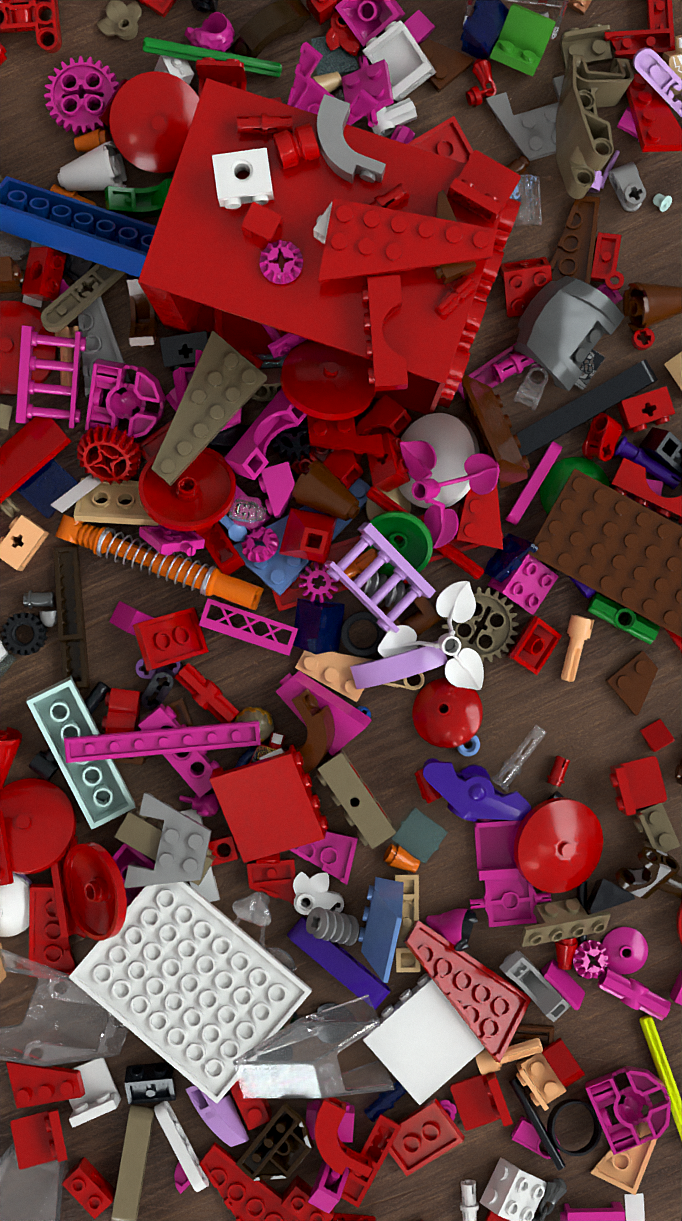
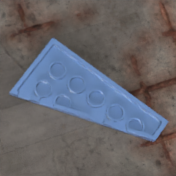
M358 478L348 490L359 500L361 511L366 506L368 498L366 493L371 487L361 478ZM304 506V507H302V508L299 509V510H304V511H309V512H314V513H319V514L328 515V514L322 513V512H320V511L311 509V508L306 507V506ZM289 515L266 527V529L271 528L279 539L278 549L270 559L258 563L248 560L242 553L243 547L241 543L245 539L234 545L246 563L245 566L279 596L302 574L305 567L313 562L312 560L279 554ZM337 518L332 541L352 521L351 518L348 521ZM263 541L254 542L256 546L260 545L266 547Z

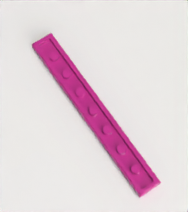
M259 720L64 737L66 763L257 746L261 745Z

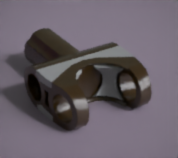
M650 847L642 848L638 852V858L643 864L642 867H622L615 873L620 886L640 898L647 899L659 889L682 899V877L676 874L679 872L680 866L671 855Z

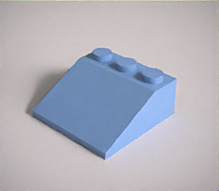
M375 877L374 886L369 885L367 900H370L369 907H364L362 921H366L365 928L360 927L358 941L362 942V954L382 982L388 983L402 921L404 882Z

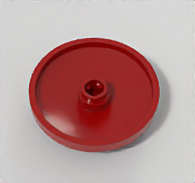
M146 72L128 80L117 92L111 105L109 117L111 135L120 153L131 164L145 171L165 173L176 170L199 102L198 95L185 81L165 72Z
M0 301V395L17 396L22 325L35 327L34 332H38L39 335L55 336V332H49L43 327L41 312L19 301ZM41 344L33 346V356H36L37 359L57 360V346ZM36 368L35 371L32 370L31 380H35V383H44L53 370Z
M309 342L295 348L287 355L282 365L280 383L286 398L297 409L315 418L336 421L355 417L368 408L375 394L374 384H369L368 367L372 366L366 358L318 342Z
M206 447L171 486L151 469L157 454L144 466L138 483L140 501L149 517L161 526L177 531L204 529L221 520L233 505L236 496L235 474L224 457L213 449Z
M37 778L17 780L0 790V811H3L12 873L34 874L56 864L69 850L76 833V813L69 797L55 784Z
M552 798L535 806L522 820L514 840V859L522 877L537 889L548 893L567 892L581 885L593 873L602 854L603 832L600 822L590 808L570 798Z
M85 842L74 846L68 852L63 868L64 893L70 913L81 931L89 938L97 941L112 938L122 929L127 909L125 886L119 868L109 852L95 842Z

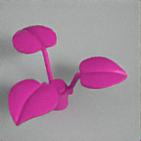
M422 440L400 442L406 468L408 467L410 476L416 480L412 485L413 497L416 500H425V503L434 504L426 510L424 516V523L432 536L433 549L448 544L456 535L459 526L458 517L453 509H445L444 503L432 498L438 496L441 487L469 480L470 488L479 495L490 493L498 481L499 464L488 454H473L464 463L467 476L438 483L435 479H429L432 476L431 470L436 466L437 462L436 453L432 445Z

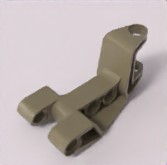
M570 54L568 56L556 114L555 158L567 193L572 198L582 199L595 181L594 170H602L613 153L614 147L610 123L598 117L597 108L615 106L619 103L634 78L628 59L614 58L608 73L605 71H589L583 55Z

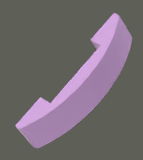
M419 646V648L375 661L370 660L352 665L350 668L356 688L363 689L426 672L446 664L448 660L446 654L439 648Z

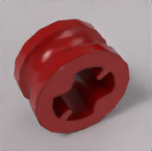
M645 328L634 332L631 342L634 348L643 351L654 343L655 336L651 329ZM641 333H644V337L649 339V341L645 342V345L637 339V337L641 336Z

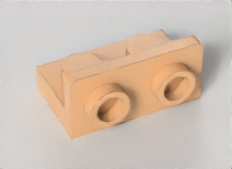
M542 1052L527 1056L516 1064L519 1071L516 1074L523 1087L529 1086L532 1091L529 1094L532 1101L537 1107L541 1105L544 1111L549 1109L548 1103L567 1091Z

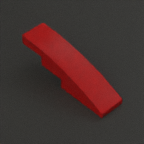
M380 1114L360 1151V1154L372 1159L373 1169L369 1177L364 1175L357 1176L349 1172L341 1195L342 1199L359 1208L402 1125Z

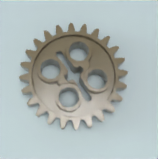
M477 587L474 597L476 603L481 607V612L479 615L472 616L471 619L463 622L469 626L470 633L466 637H461L457 629L462 623H457L453 619L452 626L455 631L454 636L461 642V649L470 648L476 651L483 664L484 657L489 662H493L492 655L495 654L496 657L502 658L500 650L509 652L506 644L515 643L510 639V636L518 635L516 631L512 630V627L518 626L519 623L512 622V618L517 616V613L509 612L513 604L505 606L504 603L507 597L499 600V591L490 595V588H486L485 592L482 593L481 588ZM489 606L491 610L483 621V625L486 626L485 629H480L473 644H469V640L477 628L474 622L482 619L486 608ZM493 614L500 615L502 619L498 627H493L490 624V617ZM448 624L442 625L441 628L448 629ZM482 635H488L491 639V643L487 648H482L479 645V638Z

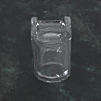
M538 363L531 365L516 392L513 402H520L531 407L532 411H535L547 384L549 372ZM539 370L543 372L545 377L540 381H536L531 376L532 372Z

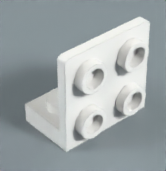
M103 1056L72 1068L80 1070L86 1093L81 1098L69 1099L73 1109L69 1117L72 1128L118 1107L121 1097Z

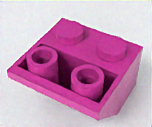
M289 462L264 468L261 472L262 476L258 477L263 493L267 492L269 499L265 500L270 516L274 515L276 520L282 518L293 497L292 491L295 482Z

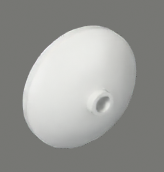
M12 873L14 883L0 886V937L17 935L29 927L30 885L15 873Z

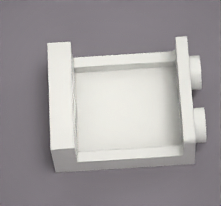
M401 20L390 23L385 28V33L380 37L370 39L363 50V53L372 64L385 59L389 68L393 99L397 102L401 101L436 73L420 46Z

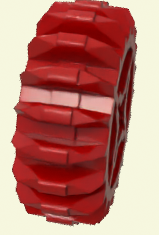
M98 424L95 428L90 427L82 435L77 445V459L80 460V466L85 467V473L92 474V479L97 477L101 480V483L106 480L110 485L116 481L120 485L123 480L128 482L132 476L134 477L140 467L142 451L139 450V443L134 442V436H127L126 430L123 432L119 431L118 426L112 429L109 424H106L104 428ZM97 445L98 450L94 451L93 447ZM121 459H125L126 462L121 463Z

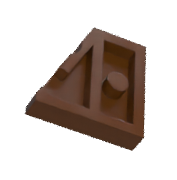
M428 38L419 45L436 71L427 80L438 93L474 63L471 57Z
M641 650L605 681L629 710L637 716L640 713L658 668L647 654Z

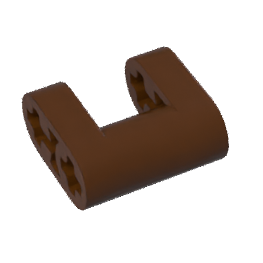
M422 596L420 598L416 597L413 601L419 609L401 623L398 619L393 622L396 626H409L416 632L417 637L441 620L427 598ZM385 605L380 608L385 615L391 611Z

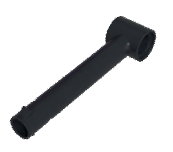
M101 681L97 683L84 701L91 715L105 698L107 692L111 690L110 687ZM50 747L46 753L41 750L28 766L46 781H49L59 769V765Z

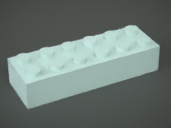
M70 676L27 697L26 702L91 829L136 808L135 802L113 759L66 763L64 737L100 734L72 677Z

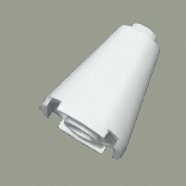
M112 141L105 142L61 167L60 173H58L60 186L62 188L65 187L67 191H105L107 186L126 187V185H123V181H127L126 170L121 154H116L113 149L116 148L115 143Z

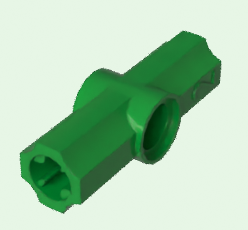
M598 593L594 595L588 605L587 612L651 645L659 633L660 626ZM622 612L628 616V622L624 626L618 621V616Z

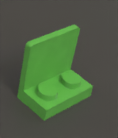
M513 3L490 58L530 76H534L556 22Z

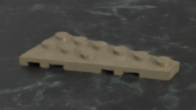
M213 330L151 468L170 486L267 380L265 374Z

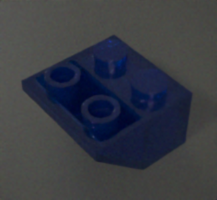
M476 0L472 17H467L462 28L464 30L460 38L463 41L462 51L477 59L488 60L499 39L509 9L501 0Z

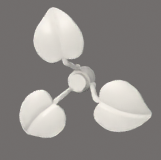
M468 581L453 583L439 594L436 601V611L440 616L448 617L449 633L441 635L438 643L416 641L417 635L412 628L407 625H397L400 630L397 633L388 631L377 647L378 652L385 658L416 649L418 645L439 648L445 654L454 657L449 659L445 665L447 680L457 687L481 690L484 678L482 660L473 649H461V642L454 636L455 631L452 626V619L457 623H463L474 615L476 601L470 583Z

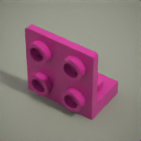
M513 546L488 583V586L507 596L533 615L557 580L558 575L526 551Z

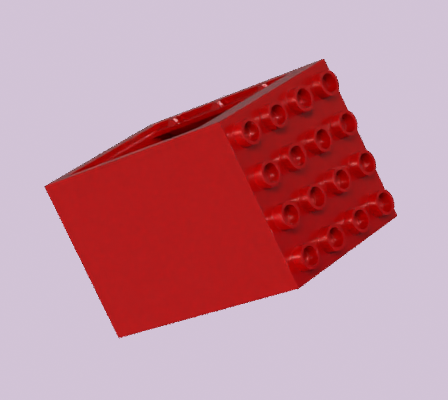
M206 78L138 280L164 327L181 334L208 331L211 335L213 330V308L222 310L223 339L236 351L239 352L241 349L247 348L262 361L282 367L288 355L273 358L268 348V345L273 343L263 327L262 324L276 328L281 337L291 333L307 339L293 347L290 352L300 345L318 342L366 358L373 367L372 357H367L366 340H371L370 330H365L364 313H369L368 302L363 303L362 286H367V277L400 275L401 309L393 312L385 320L382 333L388 347L397 354L406 357L408 387L407 389L376 391V395L373 398L381 400L386 394L403 408L425 415L433 414L436 405L449 409L465 373L471 354L469 350L483 319L488 303L486 299L495 282L504 255L503 248H505L509 234L512 231L521 202L509 198L496 222L492 224L447 198L457 222L497 229L492 258L475 261V271L468 275L476 282V289L464 300L460 299V304L447 316L441 315L436 310L435 304L445 294L453 292L452 288L464 277L444 285L441 278H436L432 267L415 268L414 270L372 276H357L350 279L342 278L318 283L325 244L314 237L313 229L317 224L318 217L324 214L330 203L333 202V198L369 205L375 201L374 198L376 196H383L399 183H402L410 198L404 200L393 209L436 217L438 192L444 190L447 197L451 183L454 178L459 177L466 164L346 124L343 136L348 146L361 155L386 164L385 174L381 183L378 181L374 183L367 182L361 179L359 174L355 175L353 183L344 180L328 166L320 148V158L307 162L299 159L298 165L283 169L273 139V134L275 133H267V136H262V133L237 134V115L261 116V113H267V116L292 115V133H294L295 127L310 122L319 148L317 135L318 115ZM267 148L274 200H268L267 204L261 206L283 216V225L281 228H277L271 241L255 234L253 238H250L242 233L241 224L252 203L241 204L242 206L236 209L220 207L212 155ZM242 170L237 173L236 177L238 179H246L250 173ZM277 240L290 241L299 248L303 258V267L295 280L287 284H276L269 281L263 275L259 263L261 252L267 247L268 243H273ZM279 252L278 260L273 261V263L278 264L281 272H283L284 264L290 260L284 259L282 252Z

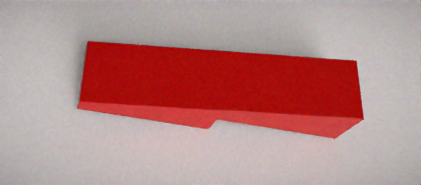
M218 522L207 528L195 531L205 539V547L223 574L229 576L246 564Z

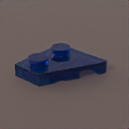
M508 533L502 540L503 549H498L488 561L484 574L496 581L502 582L513 570L523 564L520 559L527 552L531 551L534 554L539 547L532 542Z

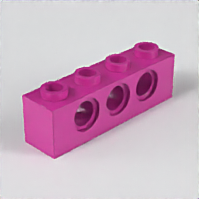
M162 703L141 719L138 724L142 731L161 729L163 726H170L172 728L187 727L185 724L180 725L175 719L177 717L175 712L169 706L165 707ZM207 750L192 751L185 754H163L199 798L212 788L209 780L213 769L221 766L215 760L210 761L205 755L208 753ZM194 762H201L204 765V769L197 772L192 769L191 765Z

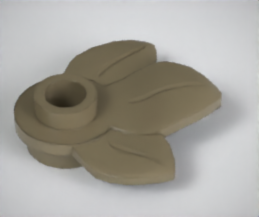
M120 0L109 1L106 6L107 17L97 22L99 30L107 36L118 35L124 40H132L138 33L137 21L142 15L140 5L136 1L131 2L127 6Z

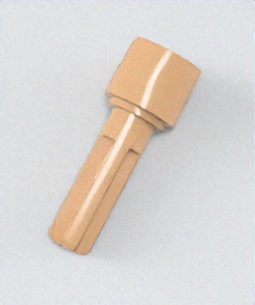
M66 326L59 332H55V336L75 338L76 331H79V326ZM57 346V348H60V361L74 362V348ZM60 371V385L72 386L73 372Z
M571 615L567 629L570 641L561 674V679L573 682L575 680L584 641L587 638L590 639L594 624L593 619L578 615Z
M535 1038L509 1046L500 1063L495 1062L486 1049H483L475 1058L480 1073L485 1075L500 1070L504 1063L543 1051L540 1039Z

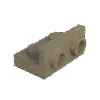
M598 23L585 29L575 27L566 30L560 40L564 70L566 69V62L570 54L583 55L587 66L610 62L612 59L610 43L604 39V32H610V25L602 26V24Z
M662 802L636 811V814H634L636 819L633 822L639 833L642 832L646 840L643 842L644 847H650L665 853L680 846Z

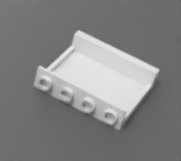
M425 973L418 979V985L412 990H405L399 997L400 1001L394 1006L392 1004L387 1006L382 1011V1016L376 1022L374 1020L370 1021L364 1027V1032L362 1033L363 1041L419 1105L485 1048L428 973Z

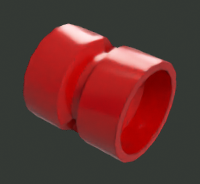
M310 122L295 127L294 133L284 130L273 134L275 147L283 169L298 165L299 159L307 162L320 158L319 148Z

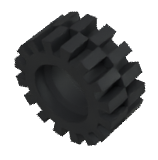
M16 613L13 617H9L6 620V624H3L4 632H1V636H4L3 644H6V648L13 651L12 653L31 655L37 653L41 647H44V641L48 638L46 636L48 630L42 624L40 617L32 613ZM21 625H28L33 630V638L28 643H22L16 637V631Z

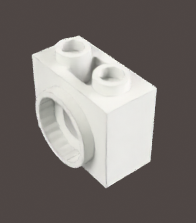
M267 148L212 155L220 207L236 209L241 207V204L255 202L259 205H264L269 202L268 200H274ZM244 170L250 174L246 179H238L236 177L237 173Z

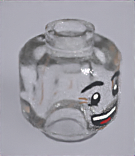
M239 495L229 510V517L232 518L237 526L256 528L260 521L263 522L265 520L266 507H263L262 501L258 497Z

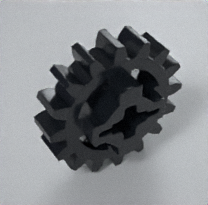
M307 416L299 426L281 431L270 441L273 444L274 452H278L280 458L287 455L288 461H291L293 457H297V460L301 461L302 455L310 458L309 451H317L316 446H310Z

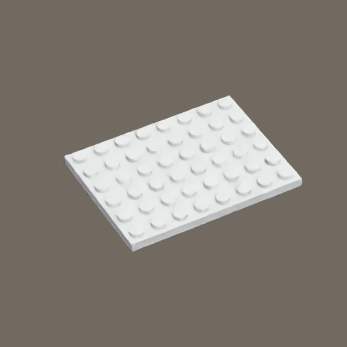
M187 882L145 886L127 907L125 922L120 932L112 938L99 941L69 976L74 983L216 1104H218L312 992V989Z

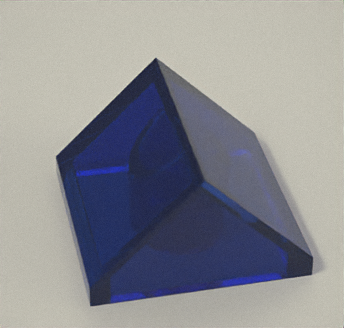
M298 598L294 627L298 628L293 645L315 655L339 650L345 604L325 601L320 603V601L316 600L311 602L308 599Z

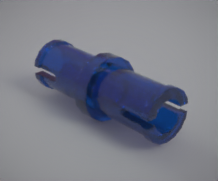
M397 1081L387 1091L379 1093L380 1097L364 1109L365 1114L372 1122H375L380 1114H383L387 1109L391 1110L395 1107L394 1103L408 1091Z

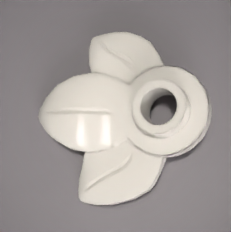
M303 872L296 876L293 882V889L296 894L294 907L297 912L309 915L311 910L316 907L331 909L337 903L338 897L327 892L329 888L328 873H317L310 879ZM308 898L310 904L303 906L301 904L302 899Z

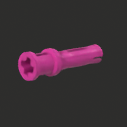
M521 353L518 355L510 354L508 359L498 364L492 363L491 369L496 380L502 383L505 378L515 373H522L524 367L536 361Z

